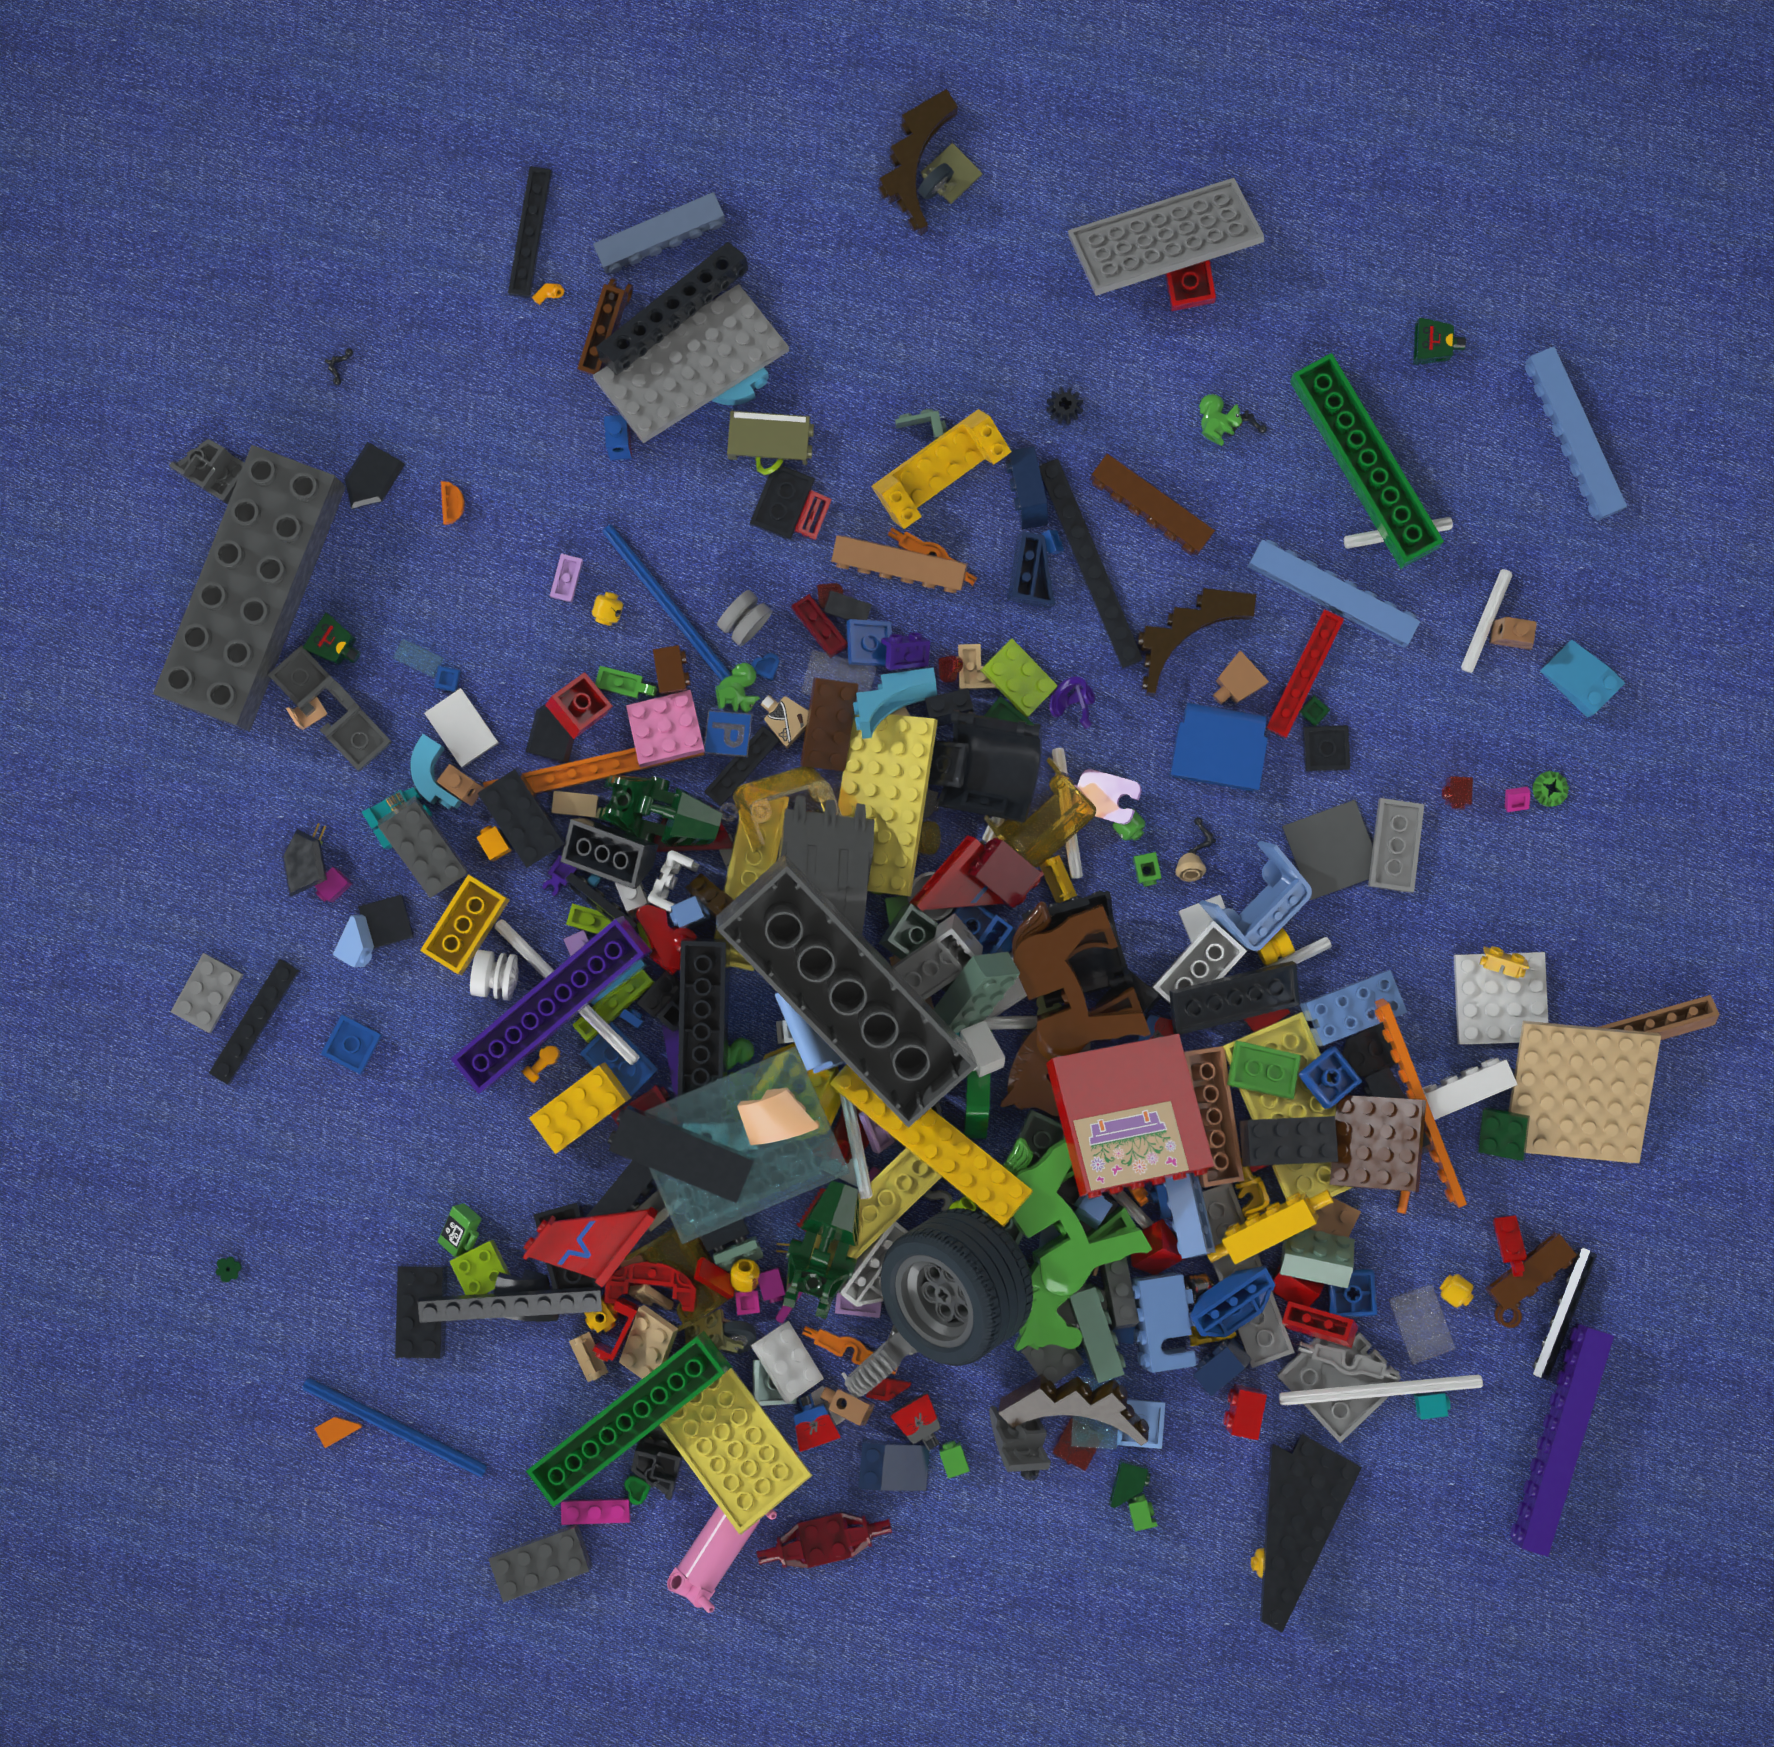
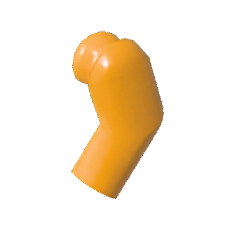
M546 283L534 294L532 299L540 305L546 298L562 297L564 295V288L560 284Z

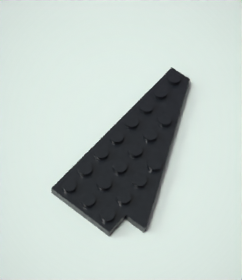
M1303 1434L1299 1435L1291 1453L1275 1444L1270 1446L1260 1622L1280 1633H1283L1362 1469L1357 1464Z

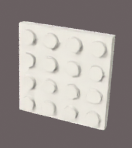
M1545 952L1517 953L1524 956L1529 965V969H1526L1523 978H1515L1503 974L1504 965H1501L1499 972L1483 968V965L1479 963L1481 957L1485 956V954L1454 955L1458 1044L1519 1043L1523 1021L1548 1023Z

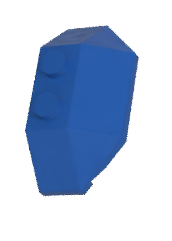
M1265 1266L1235 1271L1198 1297L1190 1318L1201 1336L1226 1338L1263 1312L1269 1300L1271 1290L1273 1291L1275 1283Z

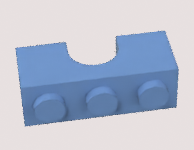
M698 896L671 906L672 912L670 917L674 925L678 924L679 928L692 929L715 919L703 907Z
M1088 1195L1079 1196L1074 1204L1077 1207L1074 1213L1077 1218L1096 1230L1113 1204L1105 1200L1103 1196L1089 1199Z

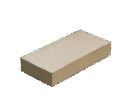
M554 791L551 813L595 818L599 796Z

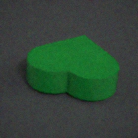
M630 1475L624 1483L625 1489L629 1492L630 1502L634 1505L642 1504L651 1489L646 1480L637 1475Z

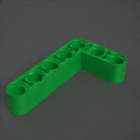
M975 1070L967 1075L964 1135L967 1138H987L990 1073L979 1077Z

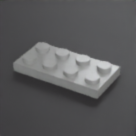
M1384 798L1378 800L1368 887L1408 893L1414 892L1424 804Z

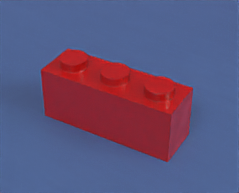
M1288 1301L1282 1320L1283 1325L1289 1330L1352 1348L1358 1325L1353 1319Z

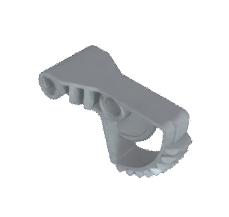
M894 1324L888 1340L846 1377L845 1385L848 1391L856 1398L868 1393L888 1377L900 1365L906 1355L918 1352L902 1337Z

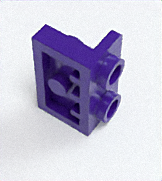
M911 632L909 636L891 634L887 638H882L881 643L887 646L885 666L887 669L895 670L929 665L930 640L923 637L921 633Z

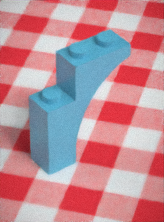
M934 668L882 674V684H877L878 690L856 693L857 702H853L855 716L859 715V717H855L857 730L862 732V739L872 738L873 732L879 723L894 711L912 703L925 701V698L937 696Z

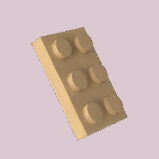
M647 1306L639 1307L619 1363L643 1379L668 1359L678 1328Z

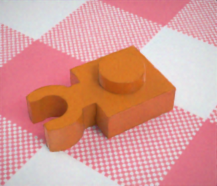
M1130 1186L1126 1187L1139 1206L1142 1207L1149 1202L1146 1197L1149 1194L1144 1187L1131 1190Z

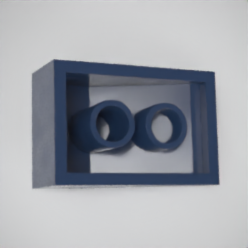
M863 1439L858 1489L926 1491L930 1450L926 1448L925 1444Z

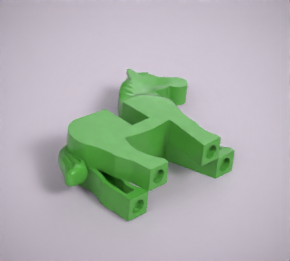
M1020 1137L1016 1140L1013 1150L1004 1162L1003 1167L1031 1188L1033 1193L1011 1219L1019 1231L1027 1238L1032 1237L1051 1224L1054 1225L1057 1232L1061 1233V1235L1032 1252L1034 1264L1030 1268L1033 1286L1032 1309L1028 1320L1018 1331L1019 1336L1014 1344V1348L1019 1351L1026 1346H1030L1038 1350L1039 1347L1053 1344L1067 1349H1074L1080 1345L1083 1338L1082 1333L1074 1325L1066 1323L1057 1313V1308L1083 1286L1092 1270L1097 1266L1121 1260L1133 1253H1148L1153 1249L1142 1230L1136 1227L1126 1208L1122 1205L1107 1215L1096 1230L1092 1228L1085 1233L1075 1213L1064 1199L1057 1194V1190L1062 1183L1074 1176L1065 1138L1051 1146L1039 1161L1030 1165L1033 1159V1152L1025 1138Z

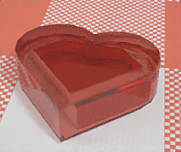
M838 583L817 585L819 605L822 609H824L830 590L843 594V588Z
M947 656L938 658L940 679L943 682H954L957 678V673L963 668L961 657Z

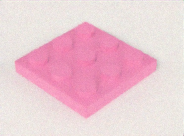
M691 690L626 705L640 768L705 752Z

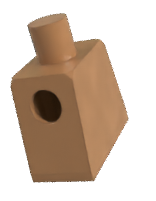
M1511 617L1495 620L1492 624L1489 643L1532 650L1537 622Z
M1240 650L1217 678L1216 682L1221 688L1213 694V697L1220 705L1229 698L1237 704L1263 688L1269 681Z
M451 764L447 766L437 780V783L470 806H473L479 798L477 793L484 789Z
M825 1387L820 1397L821 1400L830 1404L828 1410L859 1426L867 1424L875 1407V1404L861 1397L856 1398L844 1389L834 1391ZM843 1399L847 1401L845 1408L841 1405Z

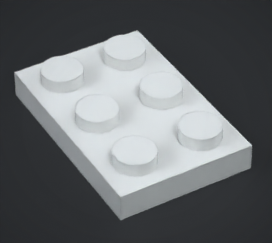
M789 1321L783 1323L751 1345L786 1404L824 1379Z

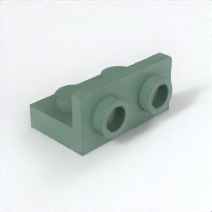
M753 1236L714 1253L713 1258L716 1265L719 1264L720 1268L728 1272L736 1261L740 1259L755 1261L763 1258V1252L757 1237Z

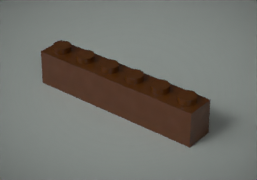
M1109 454L1105 455L1091 474L1090 480L1093 481L1092 485L1100 491L1106 490L1111 494V499L1119 504L1122 502L1127 505L1128 510L1133 515H1141L1146 519L1145 522L1150 527L1162 530L1164 532L1163 535L1172 542L1176 540L1183 545L1181 548L1190 555L1193 553L1198 555L1215 531Z

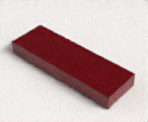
M810 594L791 605L793 612L830 659L848 647V642Z

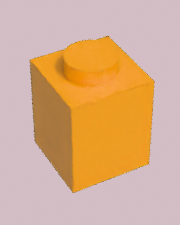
M491 825L485 827L480 831L481 835L476 837L490 861L494 862L512 851L497 826L493 828Z

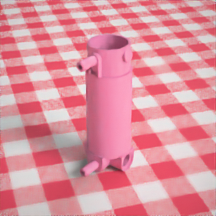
M718 1506L678 1567H675L667 1581L668 1589L686 1597L696 1608L703 1607L708 1613L713 1612L715 1607L709 1600L714 1594L715 1588L760 1520L741 1535ZM772 1509L766 1516L773 1520L776 1518L777 1513Z

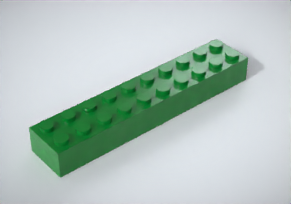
M1330 353L1293 373L1290 380L1292 387L1400 569L1439 549L1444 540L1333 354Z
M703 1331L536 1462L526 1472L554 1508L724 1375L732 1366L706 1332Z

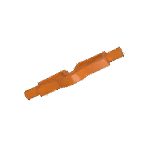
M893 527L888 533V536L897 540L899 547L905 550L928 555L935 553L937 557L954 560L948 556L943 547L936 543L924 542L908 532L902 534ZM966 571L964 581L973 586L977 577Z
M805 1326L802 1335L814 1339V1344L825 1348L839 1357L843 1356L847 1347H853L852 1362L860 1365L874 1352L867 1349L857 1338L851 1336L840 1337L821 1328L819 1331Z

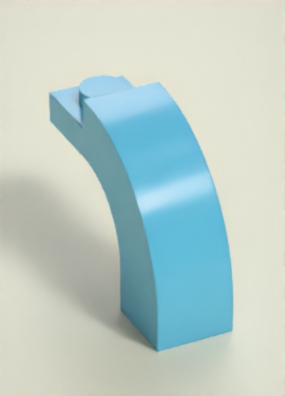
M763 367L711 401L723 405H739L755 399L756 396L753 389H760L767 383L769 379L768 372Z
M422 734L415 745L411 757L413 782L420 794L430 803L435 804L438 798H441L439 803L450 809L453 806L458 809L462 801L442 789L435 779V764L445 748Z

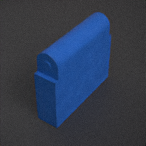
M1187 702L1183 722H1180L1177 726L1169 777L1257 792L1260 788L1268 737H1264L1266 716Z

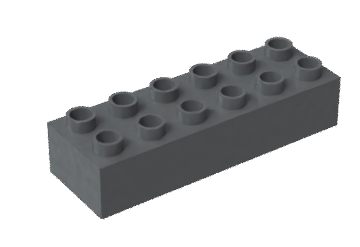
M251 445L154 689V695L250 732L271 679L268 674L276 667L346 489V486L335 475Z
M785 854L716 916L717 930L908 1128L978 1066L972 1050Z

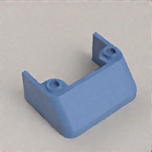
M1259 841L1257 845L1269 858V861L1262 869V877L1268 885L1239 915L1233 909H1221L1218 904L1204 900L1199 902L1214 922L1245 948L1253 951L1262 949L1302 908L1312 894L1311 886L1276 844Z

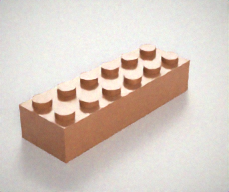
M1224 1047L1184 1051L1214 1166L1207 1170V1174L1199 1176L1201 1187L1244 1181L1230 1086L1227 1085L1228 1070Z

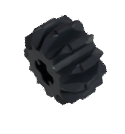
M1063 387L1059 388V394L1052 391V398H1048L1046 402L1050 405L1046 408V412L1052 413L1050 416L1051 420L1058 417L1059 425L1062 424L1063 420L1066 421L1067 425H1070L1071 419L1077 421L1079 418L1077 414H1082L1083 409L1079 407L1083 405V400L1077 399L1079 397L1078 392L1073 395L1071 394V387L1068 388L1067 393H1064ZM1063 402H1065V405L1068 406L1067 410H1065L1064 407L1061 406Z

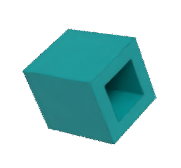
M1444 1392L1414 1394L1416 1414L1421 1420L1448 1416V1410L1451 1409L1449 1397L1445 1396Z

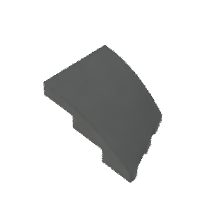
M210 439L187 452V456L177 463L174 461L170 463V468L226 504L229 503L244 465L243 461L232 456L224 447Z
M990 1406L989 1413L993 1434L1007 1472L1049 1469L1051 1461L1043 1448L1047 1432L1040 1419H1033L1012 1428L998 1414L997 1407Z

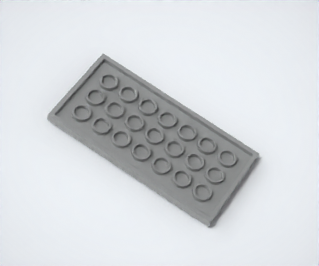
M1235 178L1068 230L1069 239L1095 296L1264 242V234Z
M738 284L701 307L695 315L686 319L676 330L665 336L660 343L650 348L644 356L635 360L628 369L616 375L610 368L605 367L595 373L593 378L642 443H645L789 352V346Z

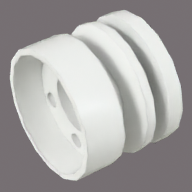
M477 950L471 971V995L487 998L491 988H493L494 999H499L502 994L503 1000L510 1001L518 981L517 955L510 954L507 960L506 954L501 953L498 961L495 962L494 952Z

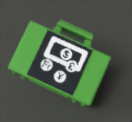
M465 1203L452 1206L438 1243L454 1257L461 1256L467 1251L472 1250L479 1235L476 1231L482 1218Z

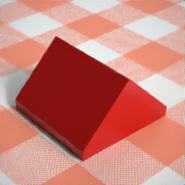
M1163 1218L1142 1230L1153 1250L1148 1253L1131 1254V1264L1133 1267L1153 1275L1184 1260L1177 1249L1178 1240Z
M1280 1263L1272 1276L1275 1283L1272 1292L1286 1301L1310 1307L1321 1294L1324 1283L1280 1274Z

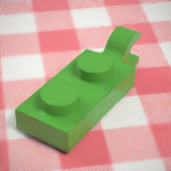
M603 666L599 667L595 685L600 690L638 699L639 693L655 697L657 692L656 686L642 683L643 676Z

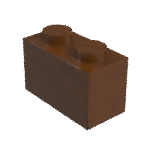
M679 645L653 649L661 696L687 691V686L691 685L689 672L684 671L683 664L687 663L685 650L681 651Z

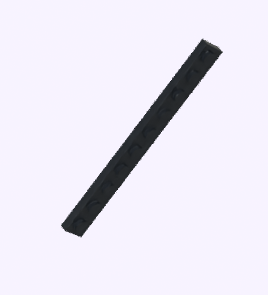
M1056 458L1039 465L1046 491L1121 668L1124 669L1143 661L1059 459Z

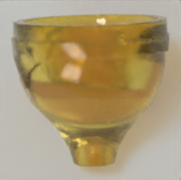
M925 821L922 822L918 852L931 855L939 849L941 833L936 822Z

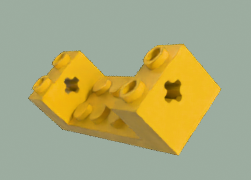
M978 409L871 487L892 520L905 529L922 517L917 508L983 460L986 459L994 465L1011 453V450L991 417Z

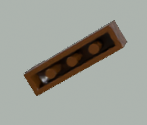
M614 278L610 279L608 285H603L577 367L579 371L592 376L606 367L599 358L596 346L618 330L624 308L629 304L633 293V285L629 283L625 290L616 288L617 279Z
M1554 1232L1527 1254L1526 1260L1522 1261L1525 1269L1523 1276L1513 1277L1512 1268H1509L1485 1288L1498 1305L1494 1311V1317L1499 1324L1508 1328L1518 1326L1522 1320L1521 1311L1518 1309L1521 1305L1520 1301L1526 1296L1529 1298L1536 1294L1539 1290L1538 1286L1543 1282L1548 1283L1552 1281L1559 1269H1566L1574 1262L1573 1258L1577 1256L1576 1253L1559 1233ZM1511 1308L1513 1318L1509 1322H1504L1503 1313Z

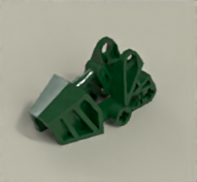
M610 775L607 776L604 788L613 791L612 797L605 808H598L595 820L615 825L628 834L650 842H654L655 835L662 837V842L666 847L710 845L716 839L723 814L683 789L676 788L675 793L668 792L671 783L668 780L654 776L651 778ZM655 801V802H658V803H665V804L668 803V804H672V806H668V805L662 806V805L655 804V803H653V802ZM650 812H654L668 818L666 825L643 820L642 817L649 816Z
M835 1181L830 1182L800 1226L801 1229L806 1230L804 1240L800 1241L792 1238L786 1258H788V1275L783 1305L794 1309L799 1292L815 1296L820 1299L815 1316L827 1319L836 1294L846 1280L852 1278L857 1259L847 1256L850 1245L858 1246L859 1243L858 1189ZM817 1234L821 1235L822 1239L819 1249L814 1248ZM834 1239L839 1241L831 1267H829L831 1253L827 1251L830 1242H833Z

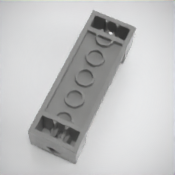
M953 914L937 925L934 938L892 967L925 1000L955 980L972 956L982 955L983 946L960 918Z

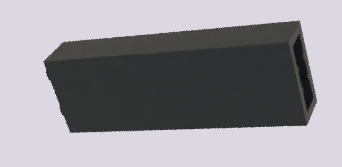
M630 1105L625 1110L621 1109L616 1122L620 1123L618 1129L611 1132L607 1142L611 1144L609 1151L737 1203L755 1157Z

